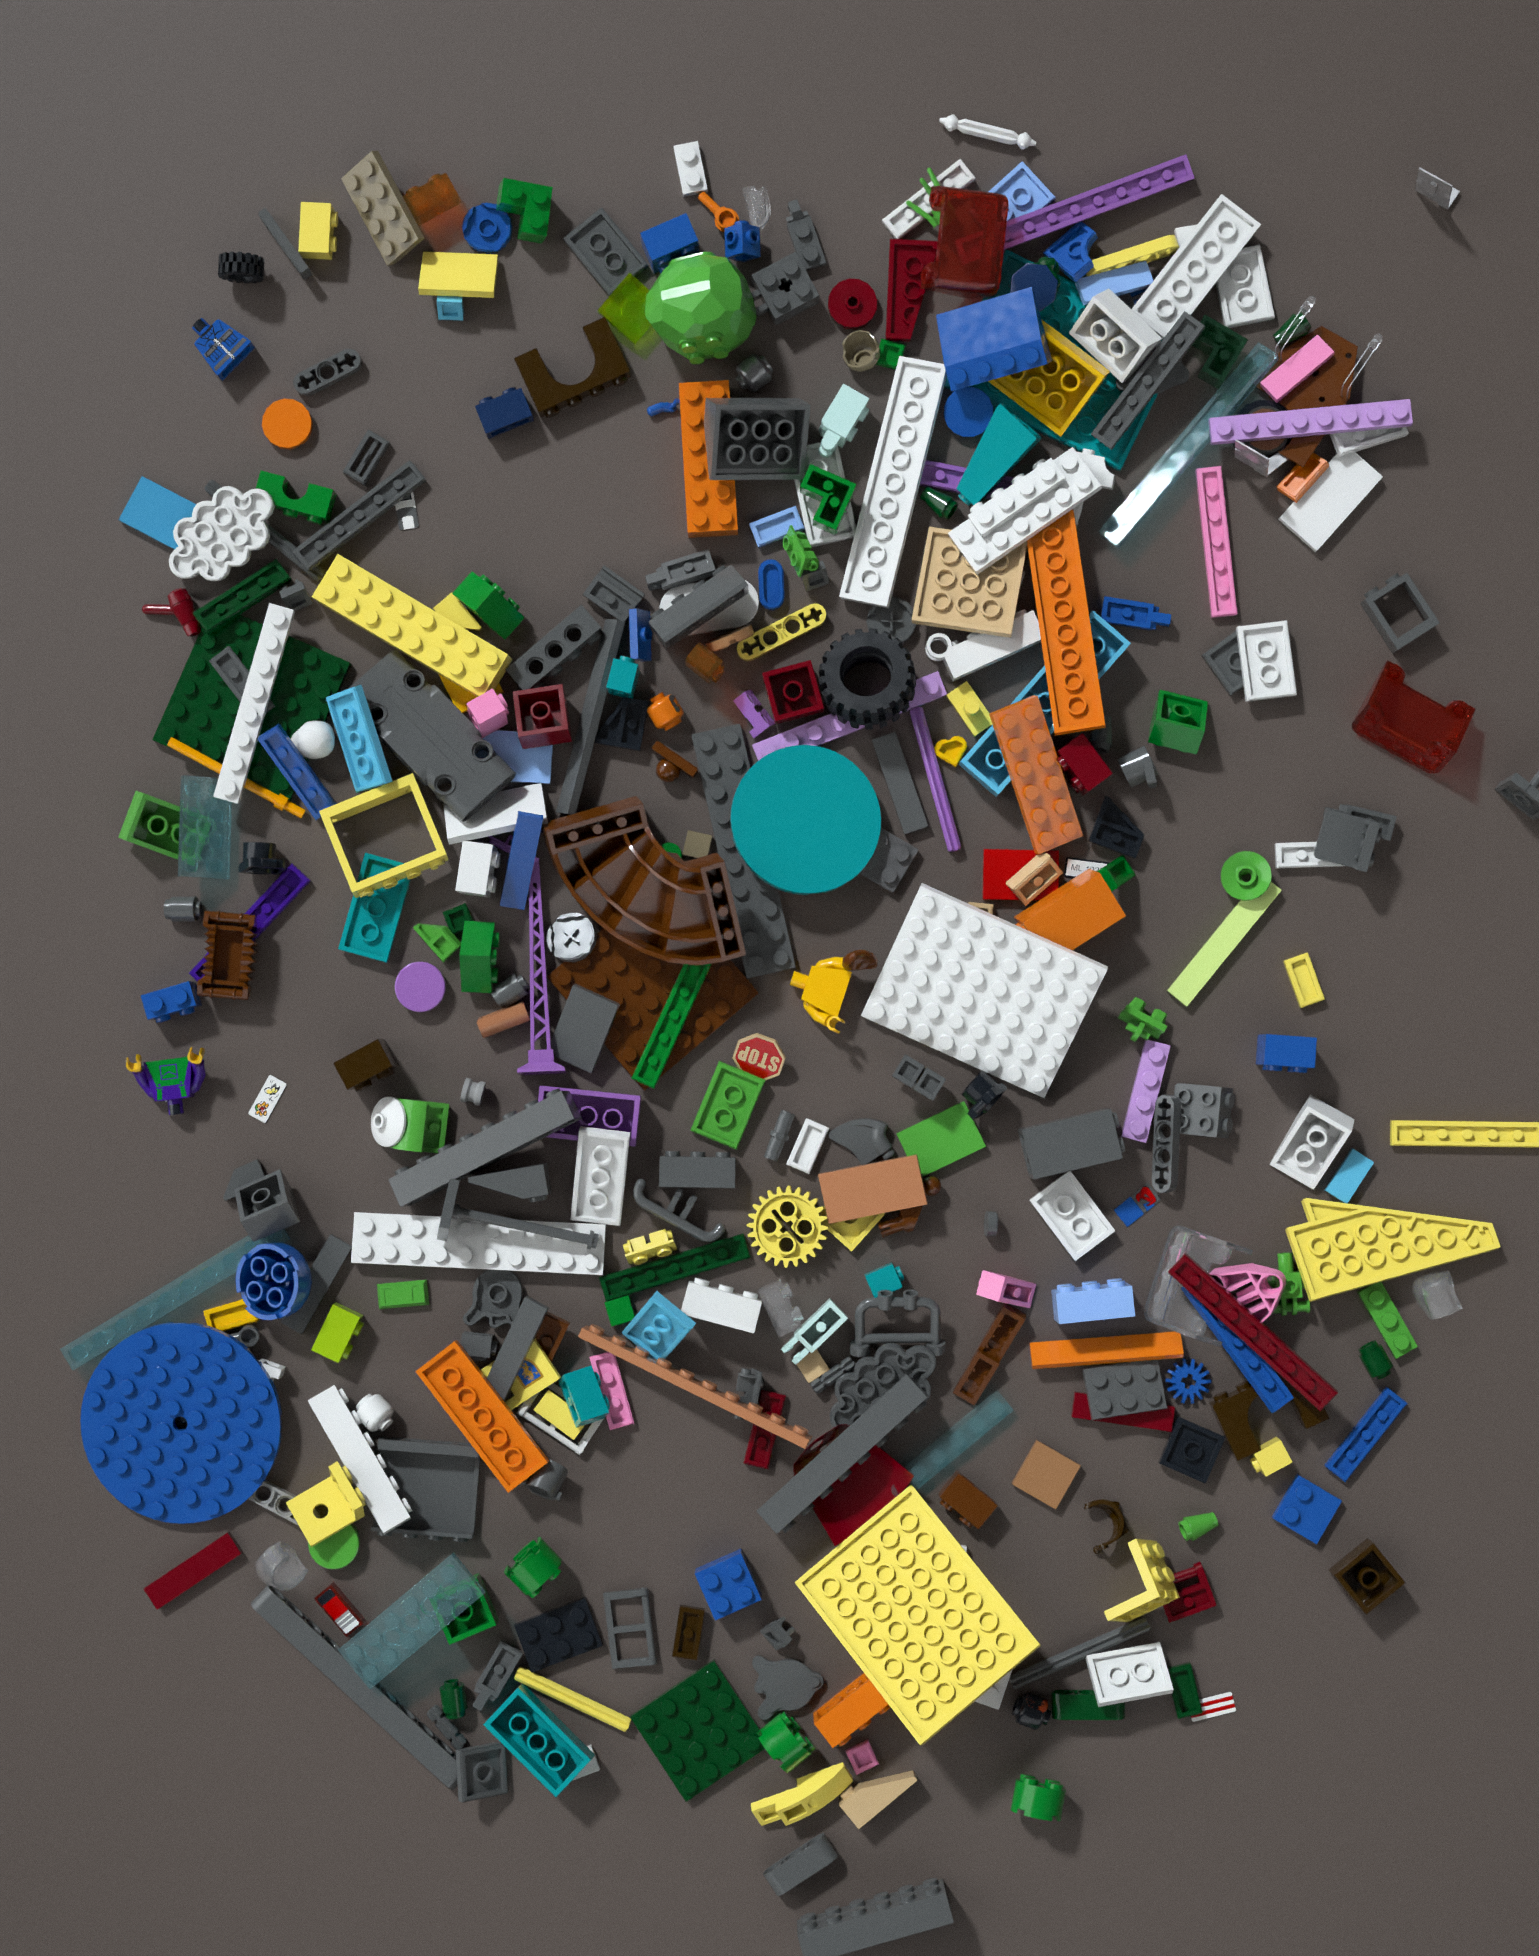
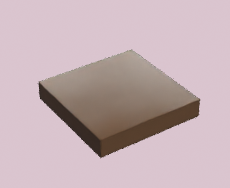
M1036 1439L1014 1477L1012 1485L1056 1509L1081 1465Z

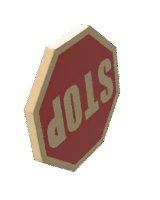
M755 1033L738 1040L732 1058L739 1069L768 1080L780 1075L786 1056L775 1039Z

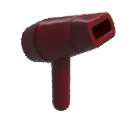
M178 588L168 594L167 597L170 605H143L142 612L144 614L175 615L181 626H183L187 637L196 636L201 632V625L193 616V612L196 611L193 600L186 588Z

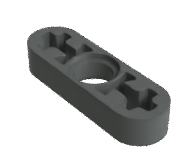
M345 349L299 372L293 380L294 388L302 396H311L358 372L362 366L361 357L355 350ZM347 356H350L352 359L356 358L353 361L354 366L350 367L346 364L341 367L342 373L339 372L338 367L334 363L338 361L339 365L346 363ZM326 366L334 368L335 371L334 376L330 379L321 377V370ZM316 372V376L321 382L320 384H317L316 380L309 383V389L299 388L302 385V379L305 378L307 381L315 379L312 373Z

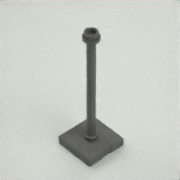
M1539 771L1530 782L1517 772L1499 782L1495 788L1498 793L1532 820L1539 818Z
M449 1179L437 1240L447 1241L451 1219L463 1218L587 1244V1249H596L599 1234L594 1233L592 1230H590V1234H584L461 1208L459 1204H455L460 1180Z

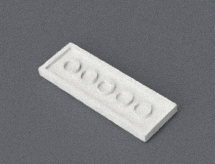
M1221 194L1131 310L1164 339L1184 311L1190 315L1195 311L1261 224Z

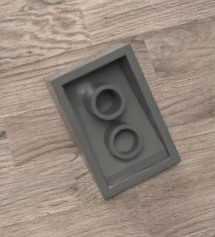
M547 1163L468 1177L469 1183L522 1199L529 1198L530 1202L545 1200L547 1195L552 1193Z

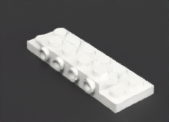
M1073 447L1055 460L1050 458L1047 461L1045 459L1037 461L1032 467L1033 471L1027 475L1021 473L1014 477L1011 481L1012 485L1007 489L998 488L991 494V500L985 504L982 502L976 503L970 509L969 519L948 533L953 543L977 575L1102 489L1101 484Z

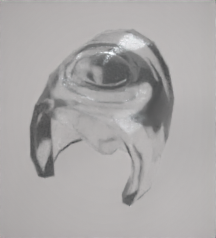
M1449 1271L1426 1273L1413 1279L1411 1287L1413 1298L1429 1319L1442 1318L1462 1309L1454 1290V1279Z
M278 1541L268 1547L255 1562L258 1578L266 1585L281 1591L295 1588L308 1573V1569L301 1563L295 1549L283 1541Z

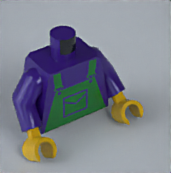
M191 1047L187 1057L143 1062L144 1066L141 1065V1055L136 1054L137 1063L130 1062L127 1057L126 1068L133 1073L139 1086L150 1098H154L155 1102L167 1101L169 1115L183 1114L182 1098L194 1097L206 1077L203 1060L205 1049L200 1048L199 1055L193 1053V1047Z

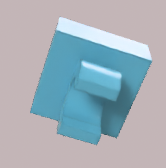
M437 296L438 320L463 321V297Z

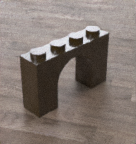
M605 317L582 327L594 354L595 364L591 374L578 384L566 385L554 380L549 375L537 348L514 358L540 418L544 416L546 418L553 417L560 412L559 409L566 406H569V408L575 407L583 402V398L590 395L597 397L605 392V388L612 385L618 387L628 382L627 378L631 377L630 370Z
M1276 1371L1279 1378L1294 1397L1290 1401L1304 1428L1308 1429L1330 1419L1325 1407L1319 1411ZM1248 1381L1236 1385L1237 1390L1230 1393L1223 1391L1214 1395V1400L1209 1402L1223 1436L1226 1437L1225 1440L1237 1461L1261 1451L1248 1423L1249 1407L1259 1395Z

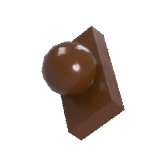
M659 741L655 742L651 749L663 758L656 766V774L661 781H675L680 775V770L692 779L695 778L698 773L697 767Z

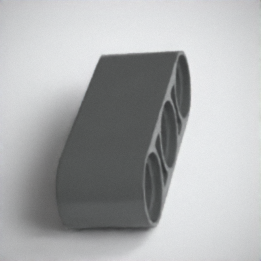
M821 1833L768 1867L763 1872V1875L775 1894L780 1896L829 1865L838 1857V1854L826 1835Z

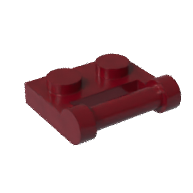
M1200 1561L1194 1563L1193 1567L1173 1574L1174 1584L1195 1576L1198 1577L1199 1583L1178 1590L1180 1598L1163 1605L1169 1623L1217 1606Z

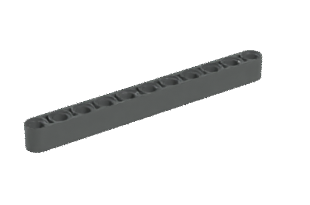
M268 1584L251 1602L253 1609L445 1786L454 1790L458 1786L456 1753L277 1588Z

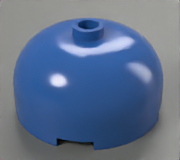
M284 1243L256 1245L248 1254L243 1255L238 1264L236 1290L237 1293H241L242 1299L247 1306L245 1309L256 1318L275 1320L288 1317L301 1309L311 1291L312 1275L310 1267L304 1256L290 1245Z

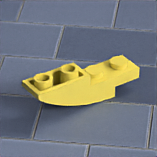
M842 1762L797 1778V1787L751 1803L752 1813L761 1826L780 1819L787 1826L815 1813L834 1800L853 1782V1777L845 1764Z

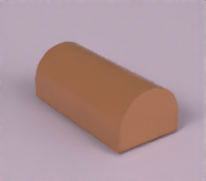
M521 1001L510 1007H505L479 1017L477 1025L483 1038L530 1021V1015L525 1002Z

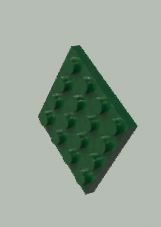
M715 1659L630 1715L631 1720L685 1802L765 1749L758 1738L760 1736L757 1734L760 1727Z

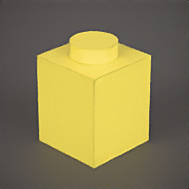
M1277 1437L1260 1445L1261 1451L1252 1454L1253 1458L1250 1459L1257 1473L1261 1471L1265 1476L1292 1463L1282 1441Z

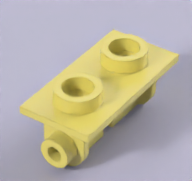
M663 1229L650 1233L651 1243L646 1244L644 1236L627 1240V1243L623 1244V1248L629 1265L633 1263L635 1265L643 1264L649 1258L656 1256L666 1257L672 1251L677 1250L672 1231Z

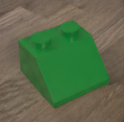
M1159 689L1150 724L1148 743L1197 755L1205 732L1208 701Z

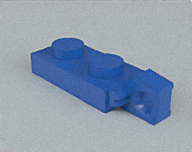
M1104 596L1101 618L1108 624L1156 630V625L1169 627L1171 614L1159 613V607L1154 606V604Z

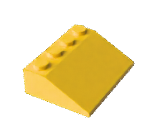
M1042 320L1052 362L988 382L1061 437L1110 371Z

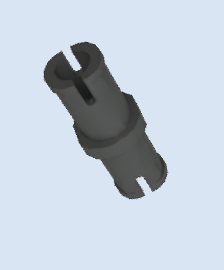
M781 1110L774 1130L770 1131L769 1135H771L764 1155L765 1158L778 1162L785 1141L789 1140L788 1133L795 1114Z

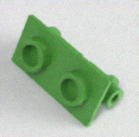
M790 525L787 535L783 538V548L787 552L791 565L795 568L798 577H801L803 570H817L819 560L814 551H811L812 547L806 534L801 531L795 532L793 526Z

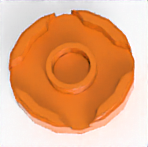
M284 398L273 402L267 407L263 415L262 428L264 435L273 445L280 449L291 450L301 444L303 445L312 433L313 422L309 411L302 403L294 399Z

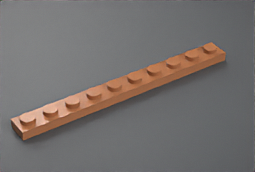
M586 1325L578 1335L579 1338L804 1449L809 1446L813 1436L808 1434L809 1431L806 1428L797 1424L793 1427L785 1423L786 1419L775 1413L769 1415L763 1412V1408L753 1402L746 1404L739 1400V1395L731 1391L724 1393L716 1389L717 1385L708 1380H703L702 1382L694 1378L695 1374L681 1368L679 1371L671 1367L672 1363L661 1357L657 1360L649 1356L650 1352L639 1346L633 1348L627 1345V1341L619 1336L613 1335V1337L604 1334L605 1330L597 1325Z

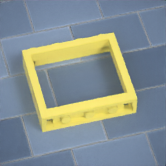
M413 773L319 811L355 898H362L367 895L369 897L374 894L375 890L382 887L384 889L394 887L398 884L399 880L406 877L407 879L416 878L422 874L421 871L429 868L431 870L438 869V866L445 864L449 860ZM413 792L436 851L356 882L333 823Z

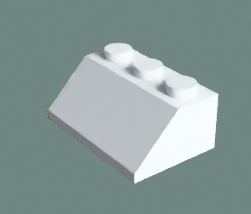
M1110 289L1092 297L1069 332L1121 383L1125 382L1151 356L1163 339Z
M695 1278L694 1281L689 1280L681 1308L683 1313L690 1317L750 1333L755 1332L762 1300L757 1299L758 1294L744 1291L742 1295L733 1292L734 1288L727 1285L719 1284V1288L709 1286L710 1281Z

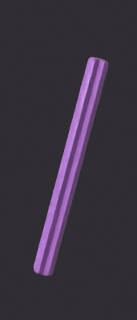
M915 707L910 710V716L946 846L949 852L958 851L961 849V844L924 710L922 707Z

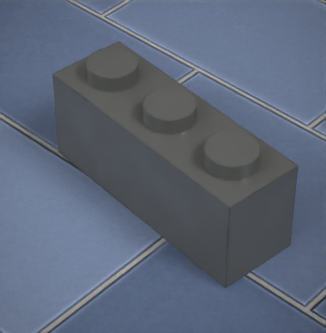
M665 1151V1156H660L659 1187L735 1188L736 1157H731V1152H716L715 1157H705V1152L691 1151L690 1156H680V1151Z

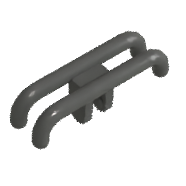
M638 1179L636 1181L633 1197L636 1204L642 1209L703 1242H713L724 1233L725 1225L722 1223L717 1224L712 1231L706 1232L685 1220L698 1198L695 1195L689 1198L686 1203L687 1206L680 1216L673 1214V1210L677 1201L682 1197L684 1189L679 1187L667 1209H664L644 1196L645 1180Z

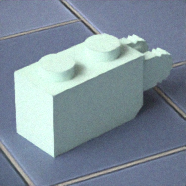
M845 384L842 385L821 420L819 432L823 439L818 450L822 457H831L837 446L843 448L846 441L851 442L858 431L855 428L858 421L863 422L870 410L867 408L869 398Z
M829 1298L794 1332V1336L781 1350L784 1353L789 1352L800 1341L805 1347L793 1357L792 1362L796 1365L809 1352L813 1353L848 1319V1316Z

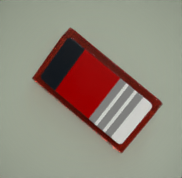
M334 1581L314 1598L346 1637L366 1621Z

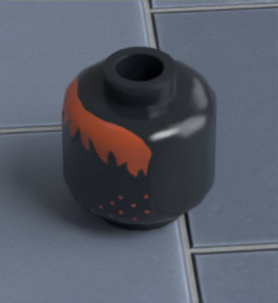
M1026 1692L1022 1696L1018 1695L1012 1715H1015L1016 1723L1033 1730H1038L1042 1724L1047 1725L1051 1711L1048 1710L1046 1699Z

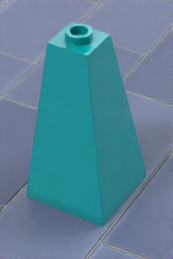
M1000 403L996 407L956 488L960 492L959 498L968 506L982 502L1042 439L1007 404Z

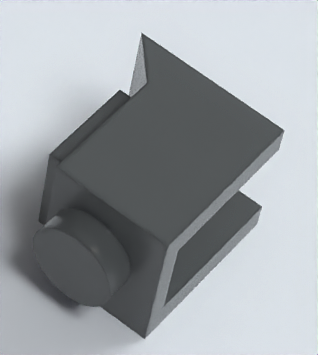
M464 1331L461 1336V1346L472 1360L486 1361L487 1358L496 1356L498 1341H494V1334Z

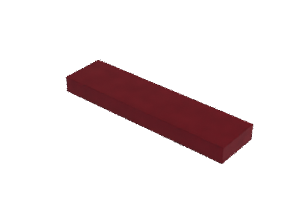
M1074 1391L1071 1411L1072 1418L1091 1420L1086 1393ZM1167 1405V1408L1163 1410L1093 1421L1172 1432L1175 1406Z
M227 1532L146 1586L143 1590L158 1610L243 1552L231 1533Z

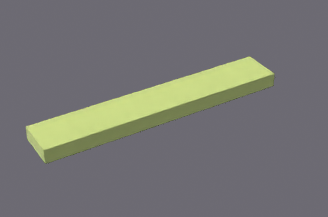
M1271 882L1269 888L1262 896L1249 901L1240 900L1167 989V992L1187 1007L1281 892V889Z

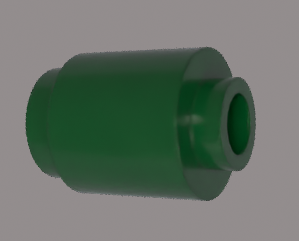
M1376 1340L1370 1341L1358 1349L1360 1353L1359 1358L1371 1378L1377 1377L1380 1380L1391 1374L1390 1369L1393 1367V1364L1382 1345H1378Z
M458 1679L444 1681V1685L439 1688L443 1713L446 1714L447 1719L464 1717L468 1708L464 1683L459 1682Z

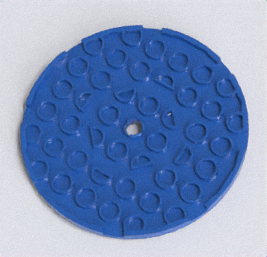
M169 1322L157 1324L142 1329L121 1341L108 1352L94 1370L87 1384L81 1406L80 1423L83 1446L88 1461L100 1482L118 1501L129 1509L151 1519L168 1523L203 1522L220 1517L240 1506L252 1496L269 1475L279 1452L282 1438L280 1400L276 1387L262 1362H259L247 1350V1347L233 1336L211 1326L198 1323ZM179 1416L184 1417L187 1420V1428L179 1430L175 1424V1418Z

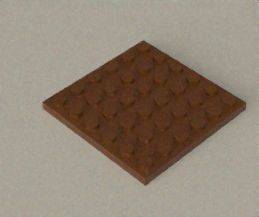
M603 928L597 933L596 945L587 957L577 962H563L547 978L566 1000L572 986L578 984L620 1004L605 1046L628 1073L633 1076L683 964L671 963L646 955L615 938ZM731 960L712 963L660 1077L759 994ZM636 1081L644 1091L649 1088V1086Z

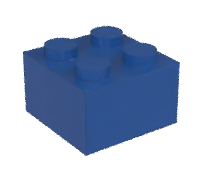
M687 213L640 233L642 248L654 274L658 272L661 274L668 267V262L673 259L699 253L698 238Z
M1260 1034L1257 1037L1256 1065H1263L1262 1070L1282 1071V1067H1288L1287 1072L1307 1073L1308 1068H1315L1317 1038Z
M738 1549L695 1569V1576L715 1620L762 1600V1594L742 1549Z

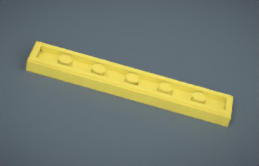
M1390 1120V1145L1539 1147V1122Z

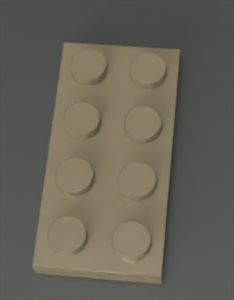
M371 151L341 178L387 266L396 264L425 239L379 151Z

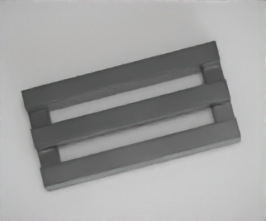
M368 429L342 472L365 486L391 443ZM372 437L375 440L371 444L370 448L368 449L367 453L365 454L355 473L352 472V468L354 467L355 463L359 459L360 455L362 454L363 450L365 449L366 445ZM379 443H382L381 447L379 448L372 462L368 466L364 475L360 477V474L362 473L366 464L370 460L377 446L379 445Z

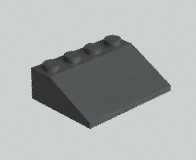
M706 398L704 431L709 479H804L811 405L800 398Z

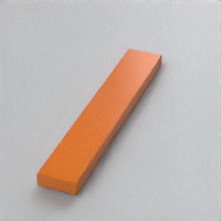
M1180 1331L1031 1342L1029 1345L1032 1369L1183 1358L1184 1356Z

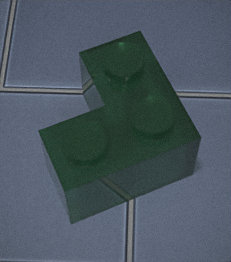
M1204 315L1200 323L1205 326V329L1192 346L1206 353L1209 357L1197 377L1219 389L1248 339L1209 316Z

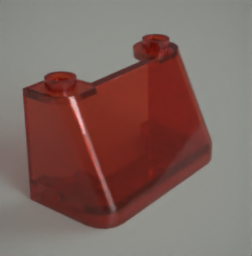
M945 186L931 187L929 196L931 209L941 213L935 262L928 263L921 272V289L966 299L995 295L1001 280L1008 215L1007 197L992 192Z
M1387 660L1351 725L1352 729L1359 736L1427 773H1439L1457 753L1476 709L1461 700L1451 701L1446 707L1403 684L1406 676L1404 670L1399 665Z

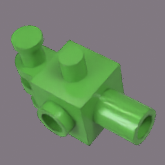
M1277 1253L1278 1270L1285 1275L1286 1285L1278 1306L1273 1313H1280L1281 1316H1286L1287 1312H1291L1292 1315L1305 1311L1310 1313L1309 1300L1297 1302V1298H1303L1302 1289H1305L1300 1272L1294 1271L1293 1253ZM1272 1276V1281H1267L1272 1288L1280 1286V1281L1275 1276ZM1290 1298V1303H1286V1299Z

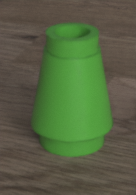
M1210 1512L1183 1517V1520L1178 1524L1183 1538L1186 1541H1195L1217 1527L1218 1520L1215 1514Z

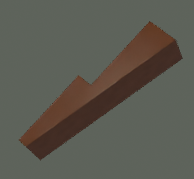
M1003 1303L954 1388L953 1393L975 1406L1000 1365L1002 1357L1026 1320L1024 1312L1010 1304Z

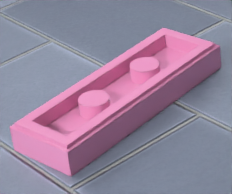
M1316 335L1261 381L1260 386L1278 403L1333 357L1334 351Z
M609 1352L590 1356L593 1371L597 1372L600 1377L601 1386L599 1387L602 1395H606L610 1404L609 1413L606 1416L609 1429L613 1430L634 1424L616 1356Z

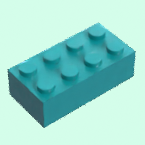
M521 1684L483 1724L555 1797L562 1792L595 1756L524 1684Z

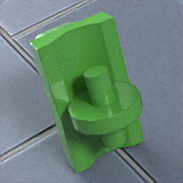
M1137 997L1124 1007L1118 1019L1127 1023L1125 1029L1132 1032L1130 1040L1136 1042L1139 1036L1145 1040H1148L1150 1036L1158 1039L1167 1028V1025H1165L1167 1013L1160 1009H1154L1151 1016L1143 1013L1142 1011L1146 1003Z

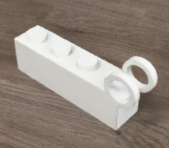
M1026 609L1015 615L1011 638L972 632L966 636L968 640L958 643L957 640L951 642L949 637L943 633H936L929 637L925 646V652L931 660L944 662L952 682L1040 643L1039 622L1033 610L1027 613ZM933 641H942L946 645V652L936 654L931 650L930 644Z

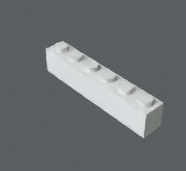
M335 1385L309 1399L308 1403L344 1466L350 1472L353 1482L361 1491L368 1508L385 1535L410 1520L411 1518L408 1513L412 1509L405 1498L400 1500L396 1491L400 1488L393 1476L389 1478L386 1476L383 1469L387 1466L381 1455L375 1456L370 1448L374 1443L367 1432L362 1434L358 1425L362 1422L355 1410L350 1412L347 1408L346 1403L349 1400L342 1388L337 1390Z

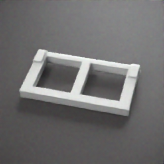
M554 1383L548 1386V1388L564 1398L559 1386ZM539 1392L526 1400L518 1408V1415L524 1417L575 1451L578 1455L583 1453L585 1446L603 1421L601 1419L593 1422L577 1445L557 1432L553 1424L548 1426L527 1412Z

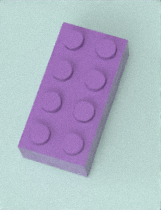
M543 1085L539 1087L538 1102L546 1099V1094L555 1089L570 1091L582 1119L547 1136L548 1138L578 1141L579 1128L582 1126L630 1132L629 1146H637L642 1096Z

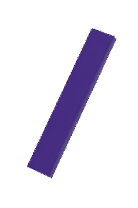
M291 864L246 911L245 914L256 915L257 927L252 931L258 935L253 940H256L311 882L294 864ZM204 957L189 972L196 981L204 976L201 970L205 969L202 964L208 962Z

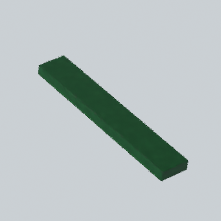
M742 1233L599 1277L607 1302L751 1257L744 1234Z

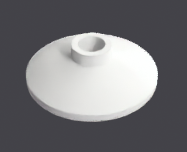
M384 1097L379 1100L372 1112L371 1130L374 1139L379 1145L392 1147L403 1137L406 1128V1112L400 1100L395 1097Z

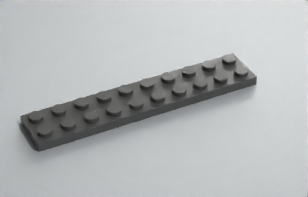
M736 724L691 734L718 854L725 861L746 955L742 956L746 977L748 979L796 968L778 889L759 879L750 870L742 857H740L733 841L730 822L732 800L740 781L750 769L741 725Z

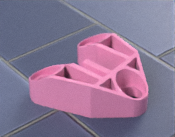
M1254 1263L1214 1268L1209 1273L1211 1276L1219 1277L1223 1282V1287L1230 1292L1252 1282L1253 1285L1236 1292L1237 1300L1246 1305L1261 1298L1262 1301L1249 1306L1247 1309L1262 1322L1277 1308L1286 1285V1277L1281 1271ZM1269 1276H1275L1279 1279L1280 1286L1278 1288L1269 1286L1267 1282Z

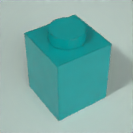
M892 1262L864 1274L874 1297H878V1292L881 1290L893 1292L902 1288L901 1281L905 1280L900 1267L894 1268Z

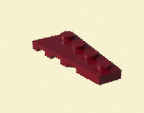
M890 239L885 340H911L940 241Z

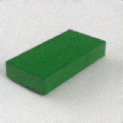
M1121 855L1097 871L1102 875L1111 892L1136 876L1124 855Z

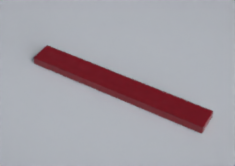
M1186 1252L1168 1270V1273L1319 1411L1338 1394V1391Z

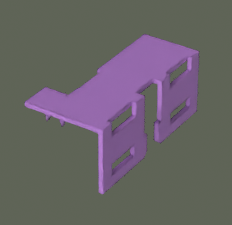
M751 689L733 700L744 717H747L754 727L750 731L753 738L757 737L769 726L775 724L765 709H762L759 713L755 710L754 706H760L761 703Z

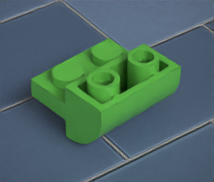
M397 1098L403 1104L406 1112V1128L401 1140L390 1148L438 1153L437 1150L445 1145L449 1104Z

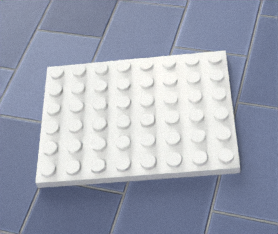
M921 883L861 1016L1045 1098L1108 970V966Z

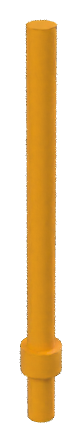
M173 737L170 738L167 744L168 747L220 774L221 763ZM246 779L244 788L273 803V807L281 811L284 809L299 818L303 817L306 810L288 801L289 798L281 793L277 795L254 781Z

